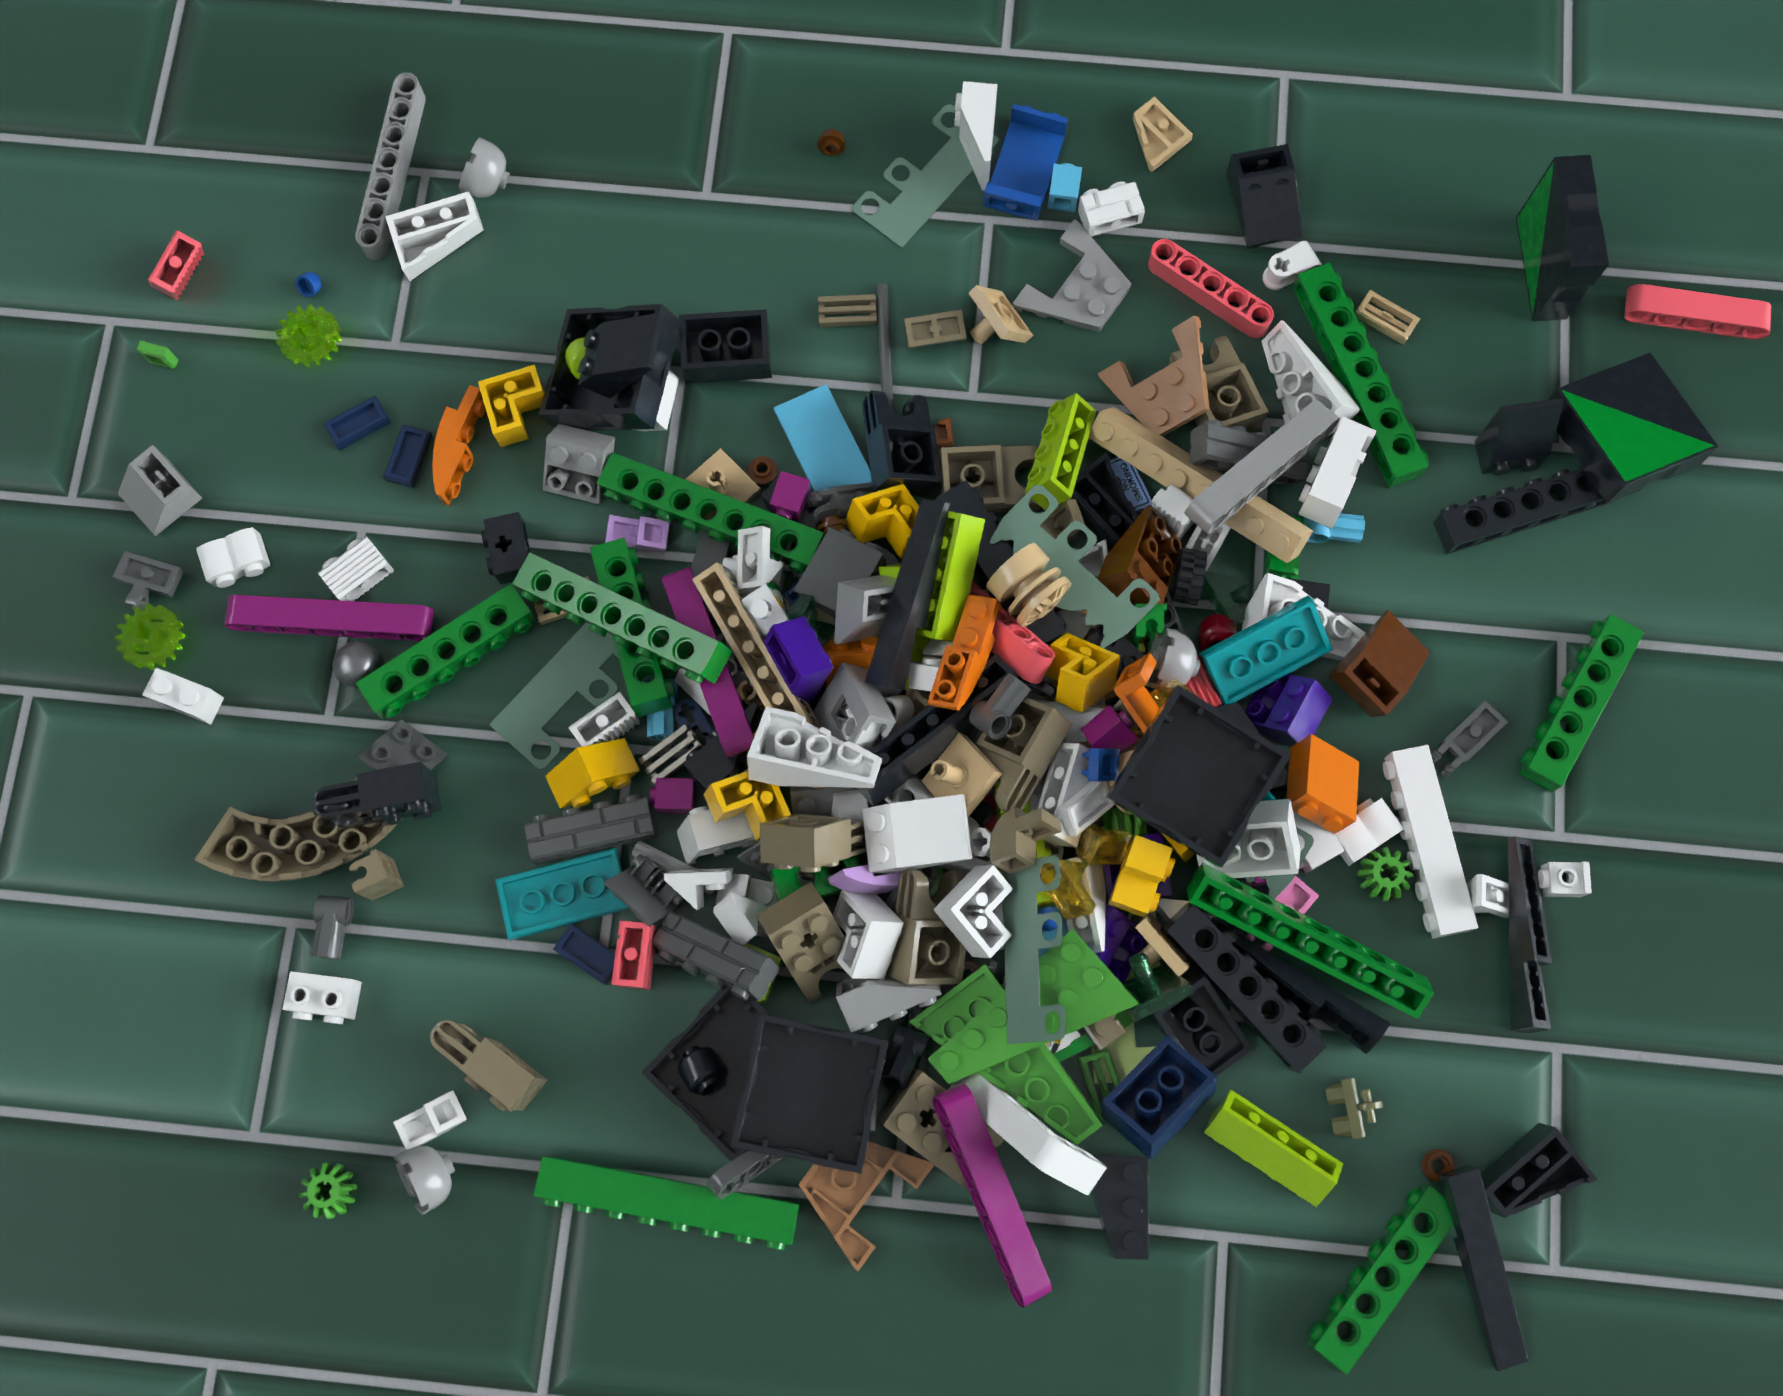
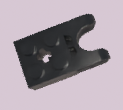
M875 390L869 391L863 401V416L873 492L904 484L911 495L927 496L942 483L935 427H931L926 397L913 395L903 406L902 416L891 408L886 393Z
M422 762L358 773L357 781L320 788L313 798L315 812L321 817L331 820L341 828H352L381 822L382 825H395L401 823V818L413 816V819H426L432 817L433 812L441 811L437 775Z

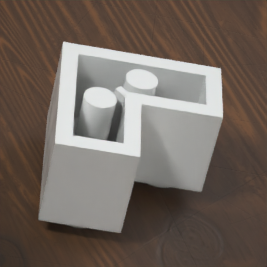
M994 865L975 866L933 909L972 957L991 958L1012 936L992 912L1013 890Z
M841 890L833 917L847 934L837 962L851 978L884 979L887 969L891 964L892 955L898 938L901 935L904 922L877 894H861Z

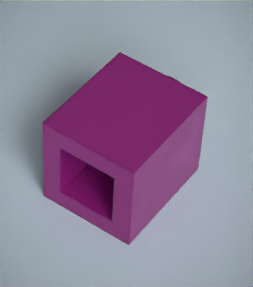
M781 471L769 503L771 513L800 522L806 505V497H808L807 495H809L811 490L810 480Z
M1110 705L1080 729L1093 748L1120 749V754L1138 740V737L1131 729L1135 725L1134 722L1123 710L1117 713Z
M656 778V787H651L650 805H655L654 809L658 814L690 815L689 812L696 808L697 784L694 779Z

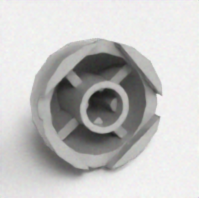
M479 137L471 150L473 154L464 167L459 183V191L463 193L469 191L471 196L487 198L494 195L499 187L505 188L510 173L505 171L507 161L502 151L491 142Z
M1165 627L1162 631L1164 633L1162 637L1155 636L1148 653L1152 654L1157 664L1146 686L1157 690L1171 691L1173 687L1177 685L1183 687L1191 677H1196L1200 668V660H1197V651L1193 642L1185 634Z
M416 1146L394 1156V1159L398 1162L395 1164L406 1191L409 1196H417L419 1200L415 1207L420 1214L424 1215L445 1201L452 1187L450 1174L455 1172L454 1166L447 1154L441 1157L434 1148Z

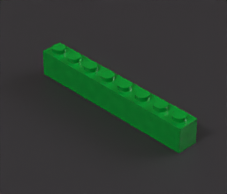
M542 1156L533 1195L542 1198L541 1204L561 1207L562 1202L574 1204L573 1210L585 1213H593V1208L606 1210L605 1216L624 1219L625 1214L638 1216L637 1222L648 1225H656L657 1220L670 1222V1229L688 1232L689 1226L702 1228V1235L720 1238L721 1232L734 1234V1241L752 1244L753 1238L766 1240V1247L780 1250L785 1249V1244L792 1245L794 1242L800 1203L736 1191L725 1198L718 1199L708 1186L551 1156Z

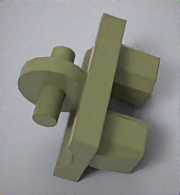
M1355 1078L1342 1079V1083L1326 1087L1328 1104L1346 1103L1348 1116L1331 1118L1334 1135L1352 1136V1139L1366 1137L1361 1111L1364 1110L1366 1123L1376 1122L1374 1109L1383 1108L1382 1101L1372 1102L1371 1092L1368 1089L1360 1091L1363 1103L1360 1104Z

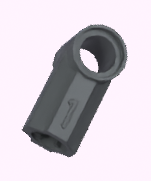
M1008 673L988 701L982 700L972 708L969 716L971 724L992 739L998 740L1003 738L1011 728V715L1031 689L1018 678Z
M324 895L317 897L313 911L316 929L311 956L341 959L346 926L350 925L354 914L352 898Z

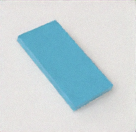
M827 384L773 407L807 479L810 480V485L814 492L825 490L829 487L872 482L871 471Z

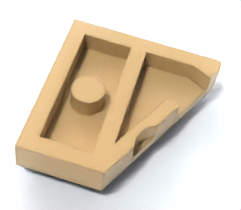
M1155 97L1133 114L1132 120L1148 169L1151 172L1192 140L1193 134Z

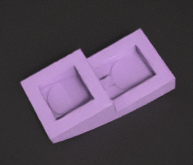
M609 515L605 543L625 537L629 548L634 547L635 550L665 551L670 523L640 516L638 520Z
M863 865L843 869L829 877L828 880L830 885L849 892L881 894L888 893L899 886L901 872L873 876V873H869V866Z

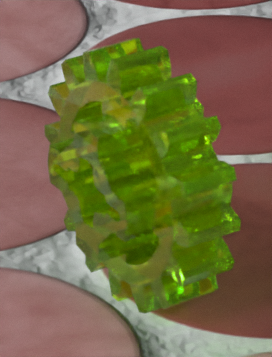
M308 304L307 310H303L298 305L297 313L286 312L289 317L287 321L279 320L283 329L275 330L276 335L280 338L276 341V344L281 349L283 355L287 359L290 358L295 365H298L301 361L305 367H309L311 361H314L319 366L321 365L320 359L322 357L330 360L329 352H337L339 350L335 342L342 341L338 333L341 327L336 322L332 313H327L322 306L316 310L312 304Z
M146 604L145 611L136 606L134 607L135 615H124V618L127 620L126 624H117V627L122 630V634L115 635L114 639L122 644L117 646L116 649L124 654L122 658L125 661L132 663V665L139 669L145 666L150 670H154L155 663L165 667V659L169 657L175 660L176 656L173 651L175 649H183V646L178 644V640L185 638V634L178 630L184 625L176 619V614L170 610L167 611L162 605H158L155 609L151 604ZM151 619H159V620H162V621H164V622L161 623V622H159V621H156V622L152 623V622H151ZM137 651H140V652H142V653L145 652V651H148L149 654H148V655H142V654H138Z

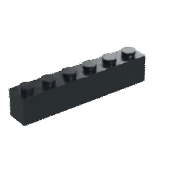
M966 480L936 497L935 501L950 503L949 511L985 519L975 572L986 587L991 576L1013 556L1014 543L1012 540L1005 541L1002 539L995 544H990L999 521L993 512L988 513L983 506L984 500L976 487L971 488ZM987 589L991 597L995 598V596ZM1015 597L1003 603L1000 602L1001 606L1008 611ZM1051 610L1042 618L1035 620L1025 627L1050 647V644L1066 633L1065 628L1067 625L1058 611L1054 613ZM1018 613V614H1016V615H1013V616L1017 619V617H1018V615H1019L1020 613Z
M997 654L987 660L974 690L959 711L927 706L872 748L869 752L882 758L874 788L856 789L873 807L939 757L958 733L967 735L976 727L971 724L969 718L972 708L982 700L988 701L1008 673L1016 678L1017 673Z

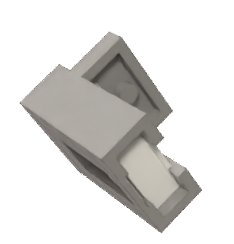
M842 662L817 704L814 713L821 727L830 730L832 736L843 742L850 741L870 751L879 733L881 732L882 735L888 736L896 723L884 698L900 695L902 690L866 683L868 669Z

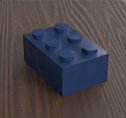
M1167 1035L1102 1101L1101 1117L1151 1160L1215 1094L1218 1077Z

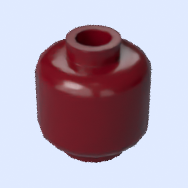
M1213 614L1206 617L1198 628V646L1201 652L1238 633L1235 622L1230 617L1222 614Z

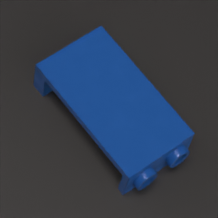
M1013 104L1007 134L991 182H987L984 191V207L1038 221L1052 178L1054 163L1056 164L1066 134L1068 118L1061 117L1057 113L1038 111L1027 105L1019 106Z

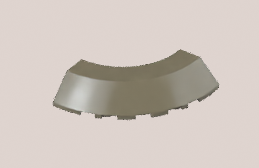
M230 806L195 858V861L213 870L249 880H296L336 869L354 860L387 836L397 824L382 825L381 822L352 828H341L314 811L288 817V819H269L253 816Z

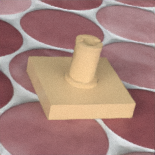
M976 285L969 292V295L985 316L970 331L971 336L977 343L983 344L995 332L1000 339L1026 343L1034 336L1002 291Z
M721 448L685 479L747 504L761 493V488ZM717 511L709 512L706 519H713Z
M958 733L939 759L932 764L931 769L921 782L935 797L965 795L968 818L1001 777L1002 773L966 735Z
M1150 912L1135 927L1149 944L1131 959L1129 963L1142 976L1163 959L1179 977L1189 969L1191 962L1160 930L1162 925Z

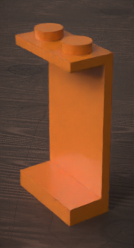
M1151 653L1126 666L1113 688L1143 733L1146 732L1160 709L1144 686L1148 683L1157 664Z

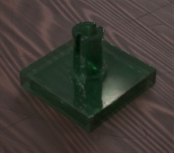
M1145 953L1133 955L1128 959L1135 978L1122 984L1139 1004L1124 1010V1012L1135 1022L1193 994L1190 983L1182 976L1178 977L1165 963L1152 969L1148 956Z

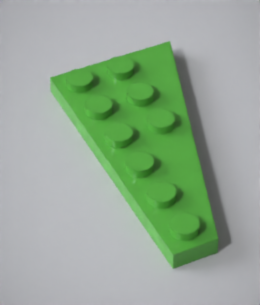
M1074 929L1062 938L1059 946L1052 947L1039 958L1040 1006L1061 1004L1064 1007L1065 1035L1139 1004ZM1005 989L933 1053L928 1060L945 1081L950 1084L1050 1041L1007 1044ZM1050 1012L1046 1016L1045 1027L1049 1033H1056L1060 1028L1061 1019L1058 1013Z
M984 964L909 1021V1023L921 1029L942 1046L1003 992L1005 988L990 967ZM1046 1044L978 1072L998 1088L1003 1089L1014 1097L1021 1105L1040 1116L1047 1124L1076 1145L1104 1125Z

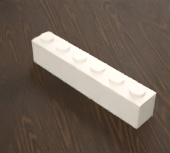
M1423 745L1393 751L1384 758L1383 772L1385 778L1391 782L1393 792H1391V802L1393 808L1398 810L1401 819L1400 824L1404 828L1400 831V835L1407 842L1409 849L1407 860L1410 861L1409 868L1414 870L1416 875V896L1424 905V926L1428 932H1431L1432 939L1477 929L1478 924L1472 909L1473 906L1429 746Z

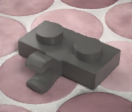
M124 551L112 578L117 582L133 586L125 603L132 605V609L144 613L149 603V592L172 598L184 571L180 567Z

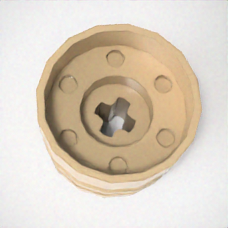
M1036 543L1025 546L1011 556L991 576L986 585L987 589L1001 603L1015 597L1008 612L1011 615L1020 613L1016 621L1021 627H1025L1049 613L1060 602L1072 584L1065 576L1058 579L1061 570L1057 567L1044 573L1042 572L1049 563L1050 558Z

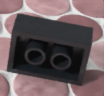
M767 309L679 315V320L681 321L679 329L680 360L685 384L772 378L770 328Z

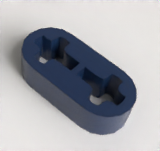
M688 698L676 703L673 714L678 726L681 727L684 724H689L693 731L699 728L703 736L709 735L710 737L713 731L699 704L695 700ZM688 707L690 710L696 709L692 713L695 723L691 725L686 717L680 718L684 714L682 709ZM709 737L706 738V743L711 740ZM693 743L689 745L691 749L694 747Z

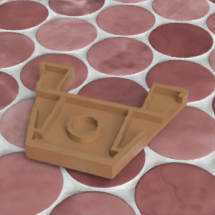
M1192 316L1171 329L1183 357L1140 383L1134 385L1125 362L1118 361L1098 373L1099 378L1141 424L1162 437L1210 410L1206 372L1203 371L1202 363L1204 350L1203 343L1200 342L1199 333L1201 321L1197 316Z
M868 1141L862 1174L813 1164L799 1183V1186L849 1259L853 1268L859 1271L876 1246L849 1225L889 1169L918 1189L934 1164Z

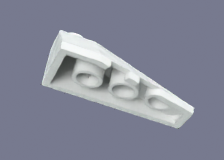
M1281 320L1261 341L1269 370L1275 376L1278 387L1275 391L1277 398L1283 404L1285 424L1316 399L1337 415L1340 421L1342 417L1351 420L1361 410L1346 388L1285 321ZM1339 423L1330 434H1333L1335 432Z
M1270 573L1265 574L1245 609L1242 630L1304 598L1308 594L1302 591L1303 587L1295 581ZM1315 598L1313 601L1333 648L1332 651L1321 657L1341 661L1366 633L1342 615L1337 616L1324 607V602Z
M766 707L748 752L747 763L750 780L777 786L874 788L882 758L850 741L843 742L831 735L830 730L824 727L819 729L807 723L806 718L798 713Z

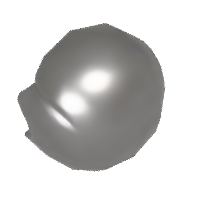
M362 642L345 644L335 652L332 663L335 678L342 682L343 685L353 688L357 687L356 682L384 665L381 653L372 646Z

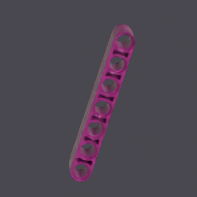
M689 566L661 577L676 621L719 641L704 600L692 580L695 576L691 567ZM692 650V651L689 653V656H690V657H691V655L693 654L694 650ZM726 663L715 685L703 679L700 687L727 758L750 750L754 735Z
M230 595L228 597L224 626L228 629L246 632L422 641L432 634L435 611L433 608L423 605Z
M961 1082L932 1098L933 1106L1010 1293L1015 1302L1021 1308H1024L1050 1293L1052 1286L974 1096L969 1087Z

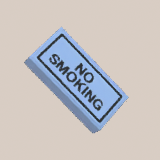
M1119 457L1112 459L1110 465L1116 477L1119 476L1123 484L1122 489L1127 500L1132 502L1137 514L1143 512L1148 505H1152V500L1137 469Z

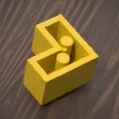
M531 365L478 381L490 426L500 447L529 439L522 413L540 408L545 392L542 378L536 366Z
M904 484L852 499L846 517L847 527L856 536V540L861 543L886 537L899 558H903L919 505Z
M1070 633L1064 634L1050 644L1055 657L1046 672V676L1058 681L1055 701L1066 705L1071 710L1083 713L1114 688L1120 655Z
M625 738L577 747L545 777L559 808L569 806L581 808L591 802L590 797L609 787L618 790L631 783L630 778L640 770Z
M748 771L712 783L703 794L715 823L745 813L756 841L760 840V823L791 815L779 786L750 780Z
M1135 835L1127 847L1108 905L1143 918L1149 913V910L1155 912L1161 895L1156 892L1158 883L1160 881L1165 882L1166 878L1170 876L1175 863V859L1170 857L1173 848Z

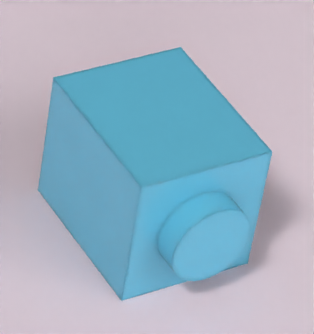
M1054 163L1048 209L1076 212L1082 167H1077L1070 163Z

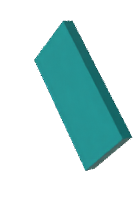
M1307 595L1199 654L1222 705L1237 702L1332 651L1333 648L1313 598Z
M612 848L495 879L508 940L512 941L565 927L571 923L576 924L629 910L630 908L617 899L612 891L603 884L606 880L623 872L618 849Z

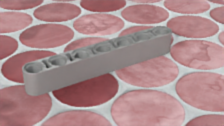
M409 72L399 74L393 82L355 233L357 243L365 256L371 260H380L389 251L392 236L385 216L398 213L425 105L426 97L419 81L414 74Z
M1317 399L1314 400L1195 497L1186 508L1184 514L1204 532L1211 534L1325 439L1337 426L1340 418Z

